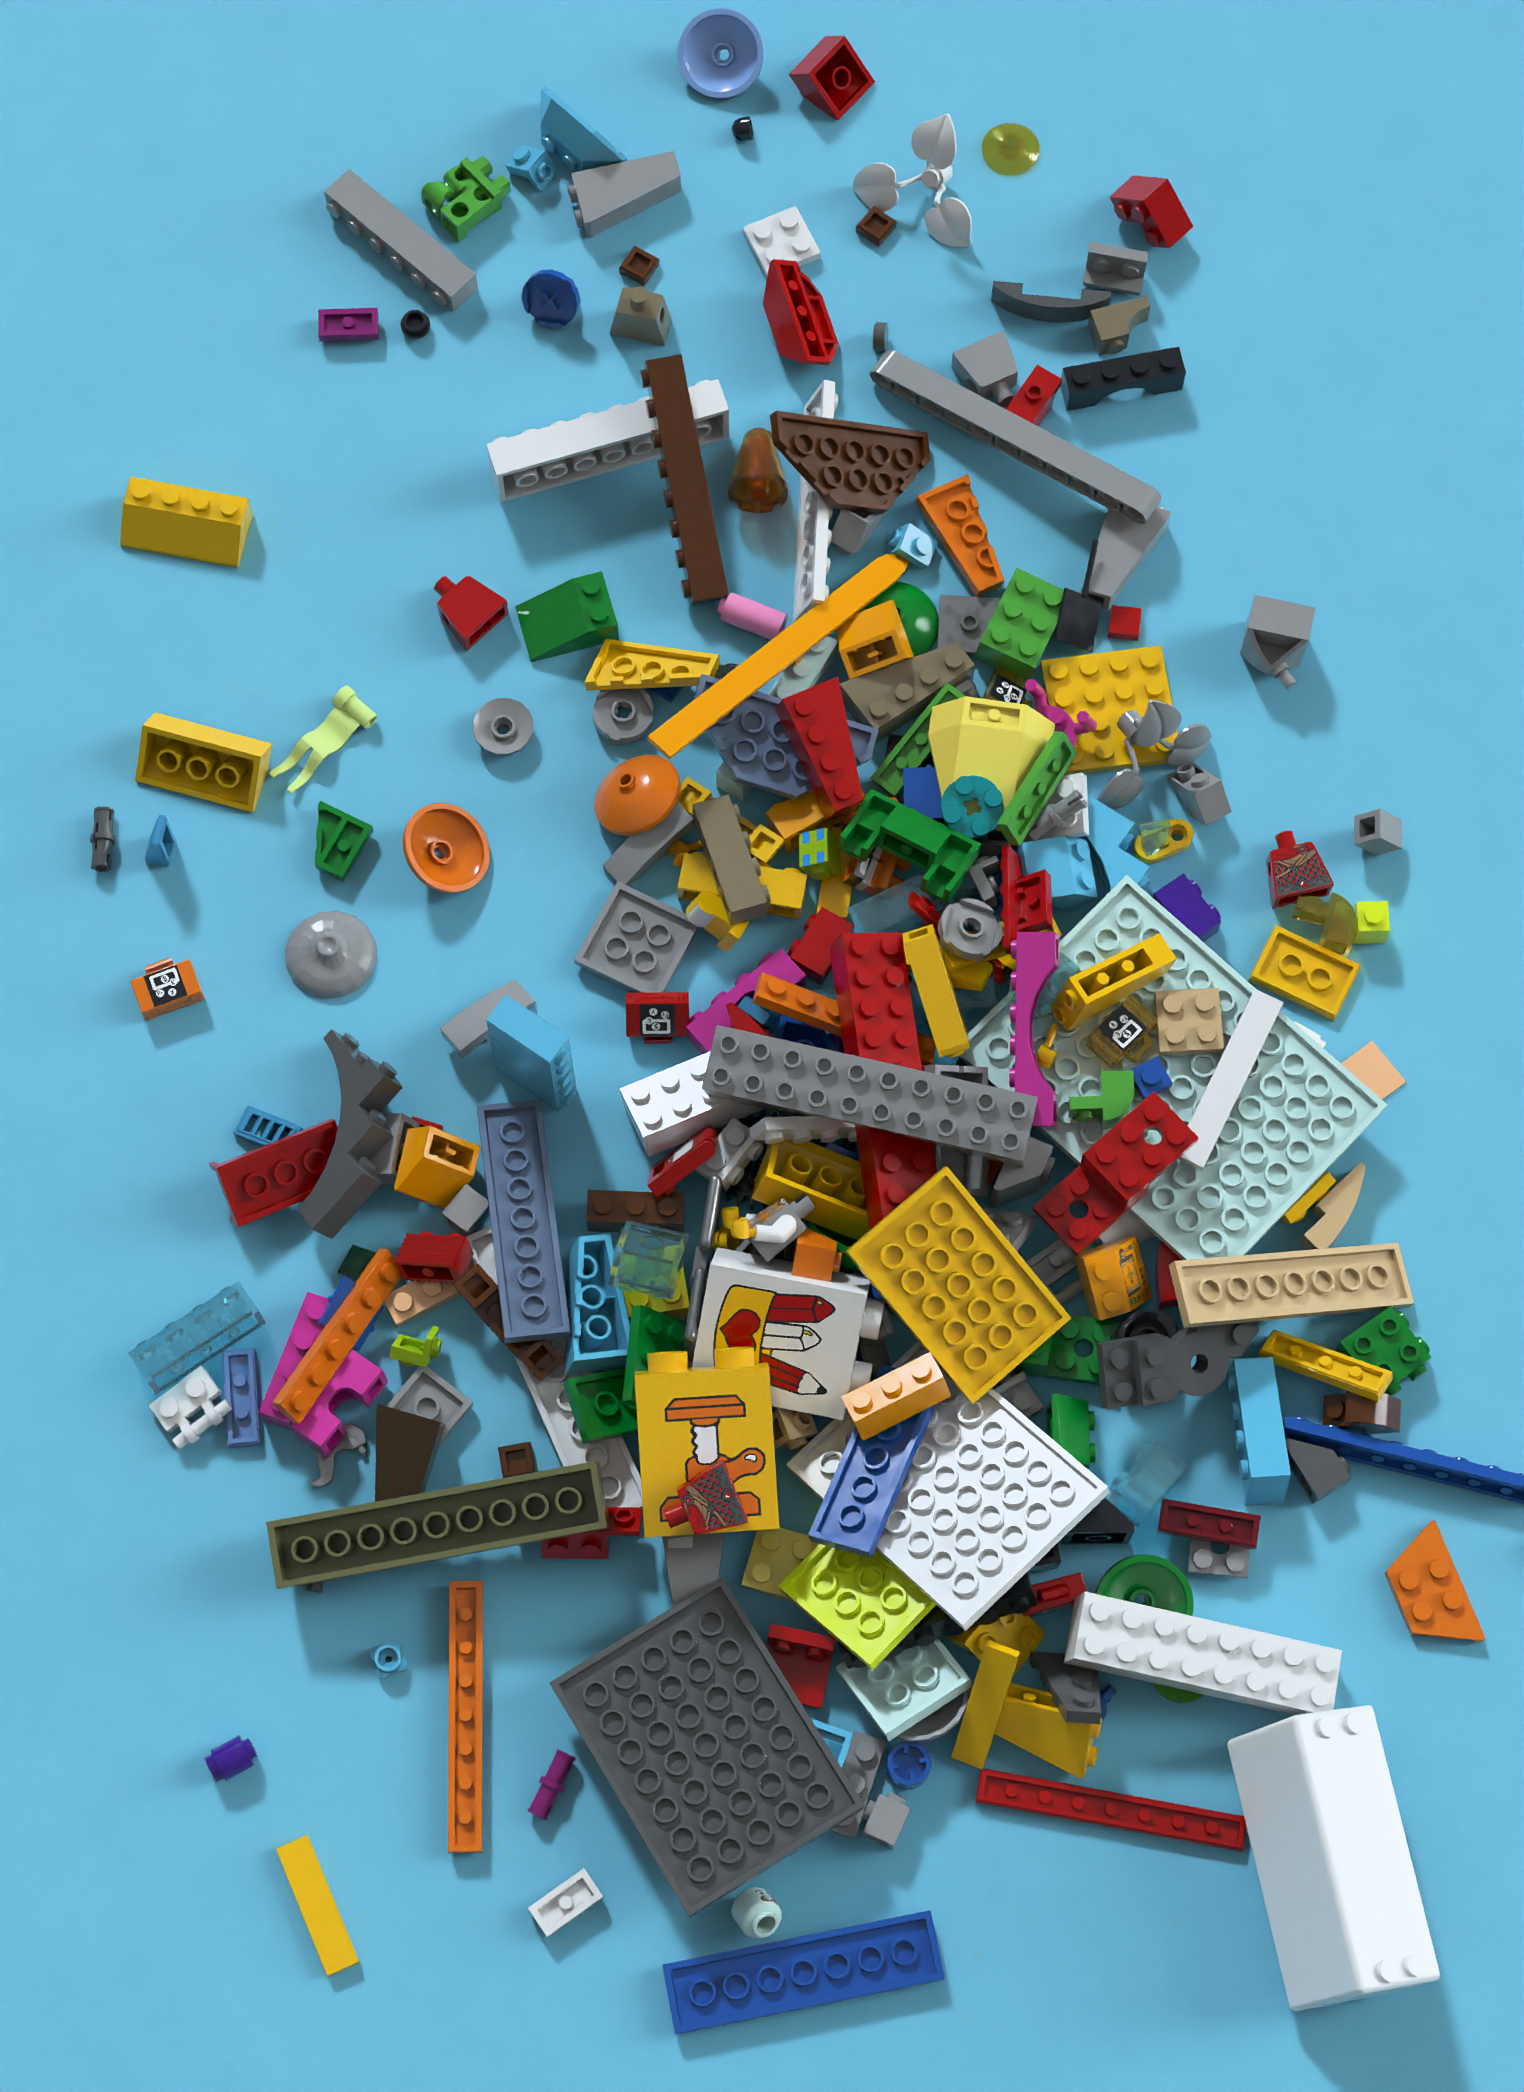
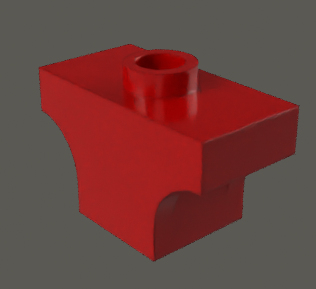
M1036 365L1006 410L1039 426L1052 408L1054 397L1062 385V379Z

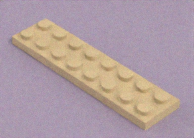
M1399 1243L1174 1261L1169 1265L1184 1328L1385 1310L1390 1306L1394 1309L1408 1308L1414 1304Z

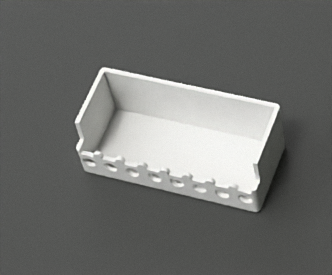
M1365 1705L1294 1715L1230 1739L1227 1747L1290 2009L1298 2012L1379 1996L1439 1980L1440 1973L1372 1706Z

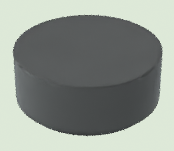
M876 322L873 330V350L885 353L888 345V323Z

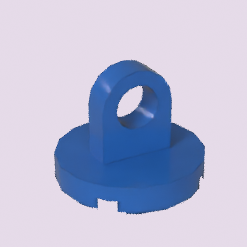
M552 269L540 270L533 274L524 285L521 296L523 307L527 314L530 313L535 318V322L548 328H561L571 322L578 313L581 302L579 291L573 279Z

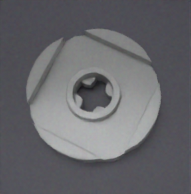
M643 688L601 690L596 697L593 708L594 725L603 737L609 739L615 745L634 742L642 738L653 726L654 706L652 699ZM618 708L630 709L632 712L628 714L629 717L619 718L616 716Z
M970 898L961 899L959 903L948 905L938 922L939 943L944 950L950 951L960 958L981 962L993 953L1000 943L1003 934L1002 924L1000 920L997 922L993 916V909L984 902ZM970 924L973 926V931L977 932V934H969L964 928Z

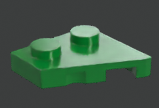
M320 801L318 803L319 814L316 831L315 867L344 882L374 831L373 826Z

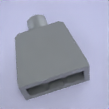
M1004 331L953 352L951 368L970 391L985 399L994 396L996 402L1001 407L1009 405L1014 398L1010 389L1017 384L1018 370Z

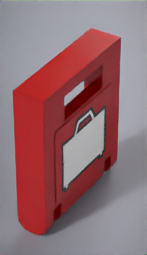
M712 1125L705 1126L650 1167L647 1186L657 1198L664 1192L667 1195L677 1188L676 1183L714 1156L718 1139V1132Z

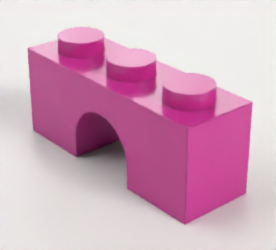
M352 1350L341 1363L301 1423H292L290 1425L296 1436L328 1458L348 1433L342 1421L335 1417L337 1407L347 1400H357L369 1407L388 1384L383 1370Z

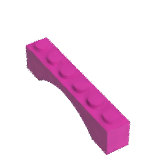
M1017 932V940H1012L1011 957L1016 959V972H1011V991H1016V1004H1011L1010 1021L1015 1023V1036L1010 1037V1055H1015V1068H1010L1009 1084L1010 1087H1015V1092L1038 1097L1032 1127H1057V1094L1047 1083L1038 1065L1034 1051L1032 1030L1034 1012L1040 994L1049 978L1059 967V934L1056 932Z

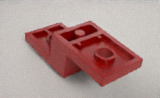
M1153 1092L1083 1153L1080 1165L1036 1203L1032 1210L1077 1257L1148 1193L1150 1184L1197 1143L1199 1137ZM1148 1130H1155L1161 1135V1141L1156 1145L1148 1144L1145 1142L1143 1134ZM1075 1203H1081L1087 1208L1088 1213L1083 1218H1075L1069 1212L1070 1206Z

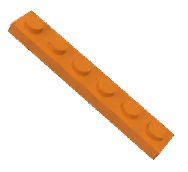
M764 972L761 973L756 984L753 998L754 1004L842 1037L836 1000ZM917 1032L921 1066L932 1065L936 1049L934 1039Z
M379 1248L356 1281L355 1287L321 1331L272 1403L292 1423H301L401 1278V1274L395 1264V1257L388 1249Z

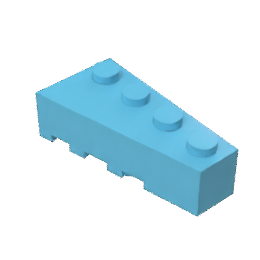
M610 1233L580 1236L570 1250L567 1303L570 1337H566L565 1375L626 1367L630 1323Z

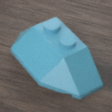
M546 86L541 89V142L549 152H555L561 157L564 165L569 170L578 172L627 161V157L622 152L618 151L612 143Z

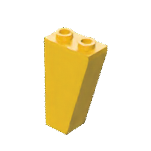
M933 924L903 933L905 950L939 1058L944 1056L948 1058L960 1056L966 1049L970 1048L967 1028Z
M1160 933L1068 978L1050 1006L1053 1015L1068 1032L1166 974L1177 958Z
M1010 1683L995 1735L1076 1777L1084 1778L1088 1767H1094L1096 1763L1098 1747H1094L1093 1742L1094 1738L1099 1737L1102 1718L1100 1724L1066 1722L1054 1704L1051 1692Z

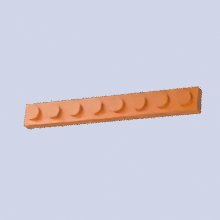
M449 1581L448 1853H483V1581Z

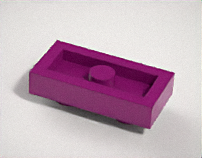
M378 308L318 309L319 341L379 340Z

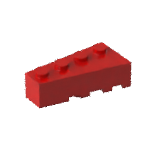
M835 677L783 698L776 708L779 719L828 821L856 810L863 801L839 679Z

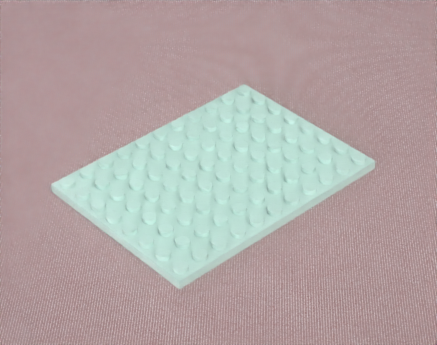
M1128 875L1059 942V967L1047 981L1034 1012L1032 1031L1036 1056L1038 1049L1046 1040L1051 1024L1054 1023L1059 1026L1050 1048L1058 1053L1055 1061L1049 1069L1038 1064L1047 1083L1057 1094V1127L1037 1128L1078 1166L1081 1163L1083 1153L1112 1128L1101 1130V1118H1095L1091 1122H1078L1076 1118H1068L1069 1097L1099 1096V1077L1101 1071H1129L1157 1056L1173 1083L1172 1087L1157 1095L1188 1126L1223 1053L1159 1056L1154 1001L1155 991L1219 988L1225 1050L1254 989H1256ZM1160 933L1177 958L1169 971L1067 1032L1064 1026L1055 1019L1050 1006L1068 978ZM1010 991L968 1033L970 1048L966 1049L959 1057L968 1066L988 1067V1084L990 1086L1015 1091V1087H1010L1009 1072L1010 1068H1015V1055H1010V1037L1015 1036V1023L1010 1021L1011 1004H1016V991ZM1121 1005L1127 1008L1147 1027L1143 1032L1145 1037L1140 1035L1139 1037L1142 1040L1130 1052L1125 1050L1124 1052L1127 1055L1123 1059L1115 1055L1096 1037L1101 1032L1098 1027ZM1280 1010L1203 1171L1177 1159L1150 1184L1148 1193L1128 1211L1182 1260L1246 1255L1386 1109L1387 1104ZM1135 1086L1129 1113L1143 1101ZM1148 1130L1143 1134V1138L1148 1144L1156 1145L1161 1141V1135L1155 1130Z

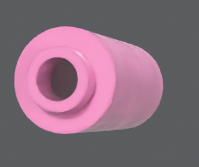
M732 592L728 597H722L717 613L721 614L720 620L722 622L772 640L784 631L788 620L787 613Z

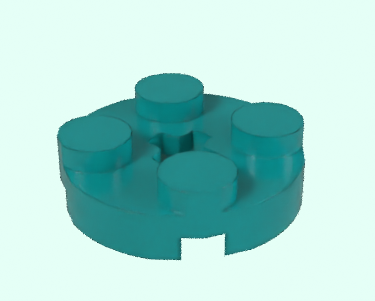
M961 776L947 787L941 801V813L946 826L971 839H978L993 832L998 827L997 822L1004 812L1002 793L994 783L981 776ZM975 799L978 801L977 806L981 808L980 813L974 812L970 816L966 814L967 808L963 804Z

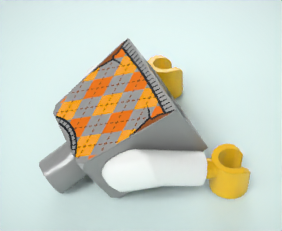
M803 1193L790 1204L781 1197L757 1215L747 1213L746 1217H739L738 1207H725L721 1213L722 1223L726 1228L730 1229L731 1235L734 1238H748L768 1262L807 1229L801 1219L816 1207L807 1195Z

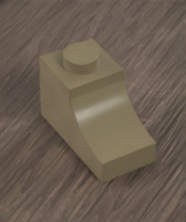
M1147 296L1090 311L1088 327L1098 355L1106 353L1111 355L1117 354L1127 348L1129 332L1140 323L1148 321L1151 306Z

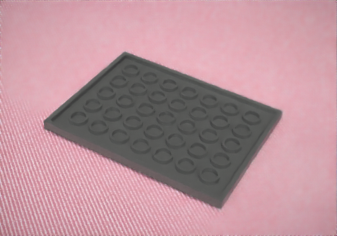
M723 1577L550 1682L559 1701L689 1918L865 1808L864 1803Z

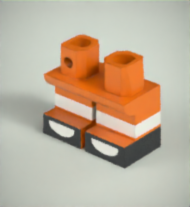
M876 846L865 862L855 857L850 859L842 883L873 897L880 893L896 897L902 892L905 880L893 875V870L897 868L905 872L910 868L911 863Z

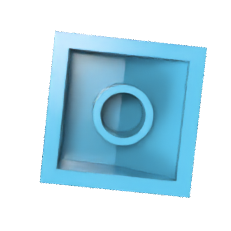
M1060 836L1023 842L1018 846L1023 876L1044 869L1051 875L1052 908L1072 911L1098 898L1087 840Z

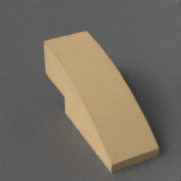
M1362 1162L1340 1181L1314 1208L1312 1214L1319 1221L1303 1235L1299 1243L1305 1250L1330 1248L1344 1228L1354 1209L1362 1187L1366 1167Z

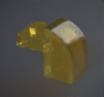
M1333 892L1328 903L1322 902L1316 896H1298L1292 918L1321 925L1318 945L1337 954L1347 956L1352 947L1357 926L1356 914L1351 904L1344 897Z

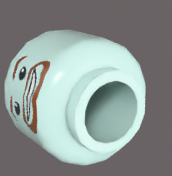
M760 1887L744 1890L737 1896L732 1905L734 1921L743 1933L752 1939H762L770 1936L778 1928L782 1919V1911L778 1903L768 1891Z

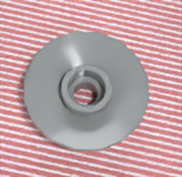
M496 698L486 702L478 709L473 719V734L477 743L485 751L495 755H511L522 750L529 743L533 735L534 722L530 711L521 702L511 698ZM503 727L509 729L507 734H500L498 731Z

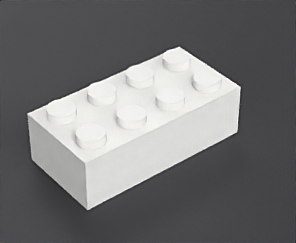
M710 1051L620 1088L625 1110L648 1157L684 1143L707 1125H712L715 1129L728 1124L732 1118L738 1120L759 1112L764 1108L707 1096L702 1090Z

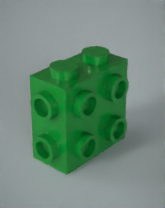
M1392 1306L1340 1341L1335 1349L1336 1352L1391 1371L1393 1380L1384 1392L1391 1396L1402 1389L1400 1383L1408 1377L1411 1381H1414L1428 1370L1425 1365L1432 1358L1429 1355L1430 1349L1426 1342L1419 1336L1415 1337L1408 1328L1410 1324L1405 1315L1400 1311L1396 1312Z

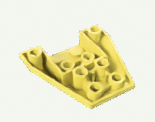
M964 696L933 706L928 740L941 799L947 787L961 776H981L990 780L1000 790L1005 811L1053 735L1055 723L1028 705ZM972 799L971 802L963 804L967 808L966 814L972 816L974 812L980 813L981 808L977 806V800Z

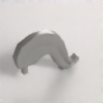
M344 1424L348 1433L329 1457L326 1458L318 1451L316 1452L320 1477L317 1480L311 1481L312 1487L323 1488L333 1481L335 1456L338 1452L346 1450L353 1452L358 1449L361 1455H366L367 1451L364 1445L367 1444L364 1431L354 1424Z

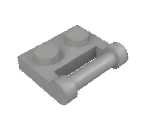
M1060 1239L1026 1262L1061 1306L1083 1291L1080 1277L1056 1294L1050 1289V1286L1077 1268L1074 1254Z

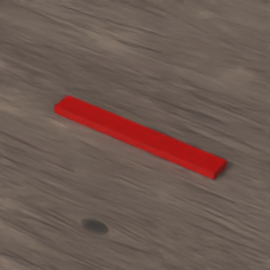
M985 1768L980 1769L975 1803L1242 1852L1244 1848L1246 1822L1244 1816Z

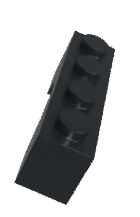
M1173 347L1064 367L1060 388L1066 411L1096 406L1106 396L1124 389L1142 388L1149 390L1153 395L1182 390L1186 370L1180 348Z

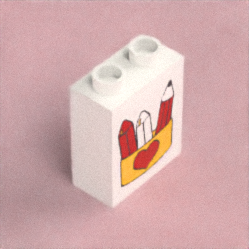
M717 1247L710 1264L692 1367L715 1366L714 1349L754 1347L755 1363H768L772 1406L843 1420L846 1406L841 1397L870 1382L873 1364L857 1361L856 1356L860 1337L878 1340L885 1301L868 1298L871 1282L866 1276L840 1271L832 1272L831 1282L791 1275L792 1262L772 1258L767 1262L759 1255Z

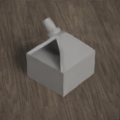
M1255 595L1247 619L1240 654L1261 672L1273 675L1275 679L1279 678L1286 689L1292 688L1297 682L1289 670L1301 664L1309 642L1315 607Z

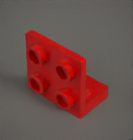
M770 1623L766 1648L801 1704L820 1709L823 1704L836 1639L827 1635Z

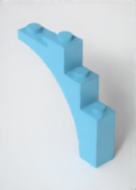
M1087 794L1089 835L1077 838L1088 841L1090 857L1100 872L1107 894L1126 875L1145 890L1150 882V879L1147 878L1150 866L1126 852L1135 838L1132 834L1134 822Z

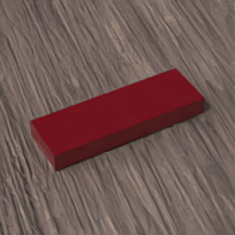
M1162 1498L1157 1533L1255 1550L1257 1548L1261 1515Z

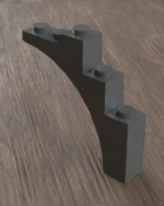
M331 1029L323 1039L333 1054L339 1073L341 1089L340 1121L335 1143L326 1167L311 1193L298 1208V1211L312 1230L333 1239L382 1184V1181L375 1173L377 1168L370 1160L393 1135L385 1125L387 1119L381 1112L403 1086L396 1079L395 1076L398 1073L390 1064L385 1061L380 1064L372 1060L365 1053L359 1051L358 1047L360 1044L353 1036L348 1033L341 1035Z

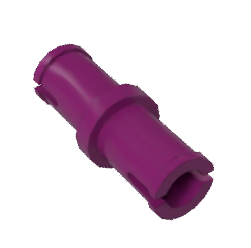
M559 1749L556 1750V1754L545 1777L541 1776L539 1780L541 1785L530 1808L527 1810L528 1812L547 1820L559 1792L563 1793L565 1789L562 1785L576 1760L575 1757Z

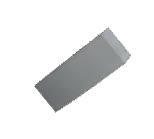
M677 802L670 814L658 825L646 832L629 836L603 865L604 870L616 882L618 881L627 886L666 856L673 842L679 841L694 829L693 817Z
M516 980L499 987L479 999L440 1028L442 1037L461 1058H464L483 1041L487 1043L490 1041L486 1019L505 994L528 1010L536 1004Z

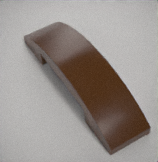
M478 1263L453 1284L481 1320L540 1382L565 1361L547 1339L504 1343L498 1285Z

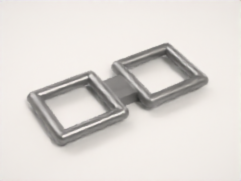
M713 1175L709 1179L699 1247L696 1246L692 1269V1291L684 1335V1349L687 1351L689 1361H693L707 1285V1268L710 1267L714 1255L712 1243L714 1233L718 1230L722 1205V1178L718 1175Z

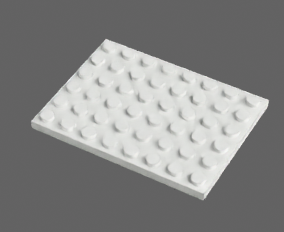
M918 1341L891 1367L899 1368L928 1352ZM937 1364L948 1386L951 1397L936 1404L878 1541L876 1550L966 1631L1098 1505L1110 1491L1107 1485L993 1388L974 1404H971ZM847 1409L843 1420L834 1419L786 1464L788 1470L822 1501L855 1427Z

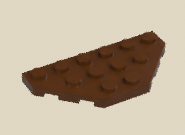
M775 411L770 415L773 445L830 508L883 514L889 510L897 497L913 482L921 469L931 461L927 432Z

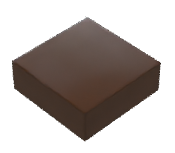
M873 206L856 225V232L880 247L897 227V221Z
M634 246L619 267V273L645 286L659 266L660 260Z
M531 1442L498 1447L503 1478L535 1472Z

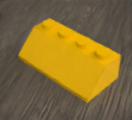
M130 476L123 501L120 545L238 568L253 516L249 499Z
M155 712L142 725L135 781L253 812L268 773L272 743Z
M783 1140L776 1144H769L756 1176L751 1199L771 1205L783 1197L790 1204L805 1193L816 1208L802 1219L855 1240H859L870 1231L859 1161L809 1141L793 1143V1140Z

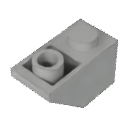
M1194 762L1183 764L1175 772L1167 775L1169 783L1190 815L1206 826L1232 812L1222 781Z

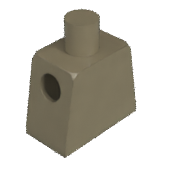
M623 287L610 334L665 346L672 320L664 296L647 292L644 287Z

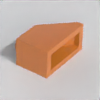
M806 1229L795 1240L791 1275L831 1282L832 1272H839L842 1253L836 1252L837 1242Z

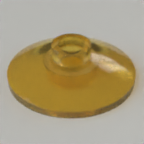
M1004 123L997 125L985 135L982 142L984 161L992 170L1000 174L1019 175L1025 173L1035 165L1039 157L1040 146L1037 137L1030 129L1020 124ZM1010 142H1011V143H1015V145L1010 146V145H1008L1007 143H1010Z

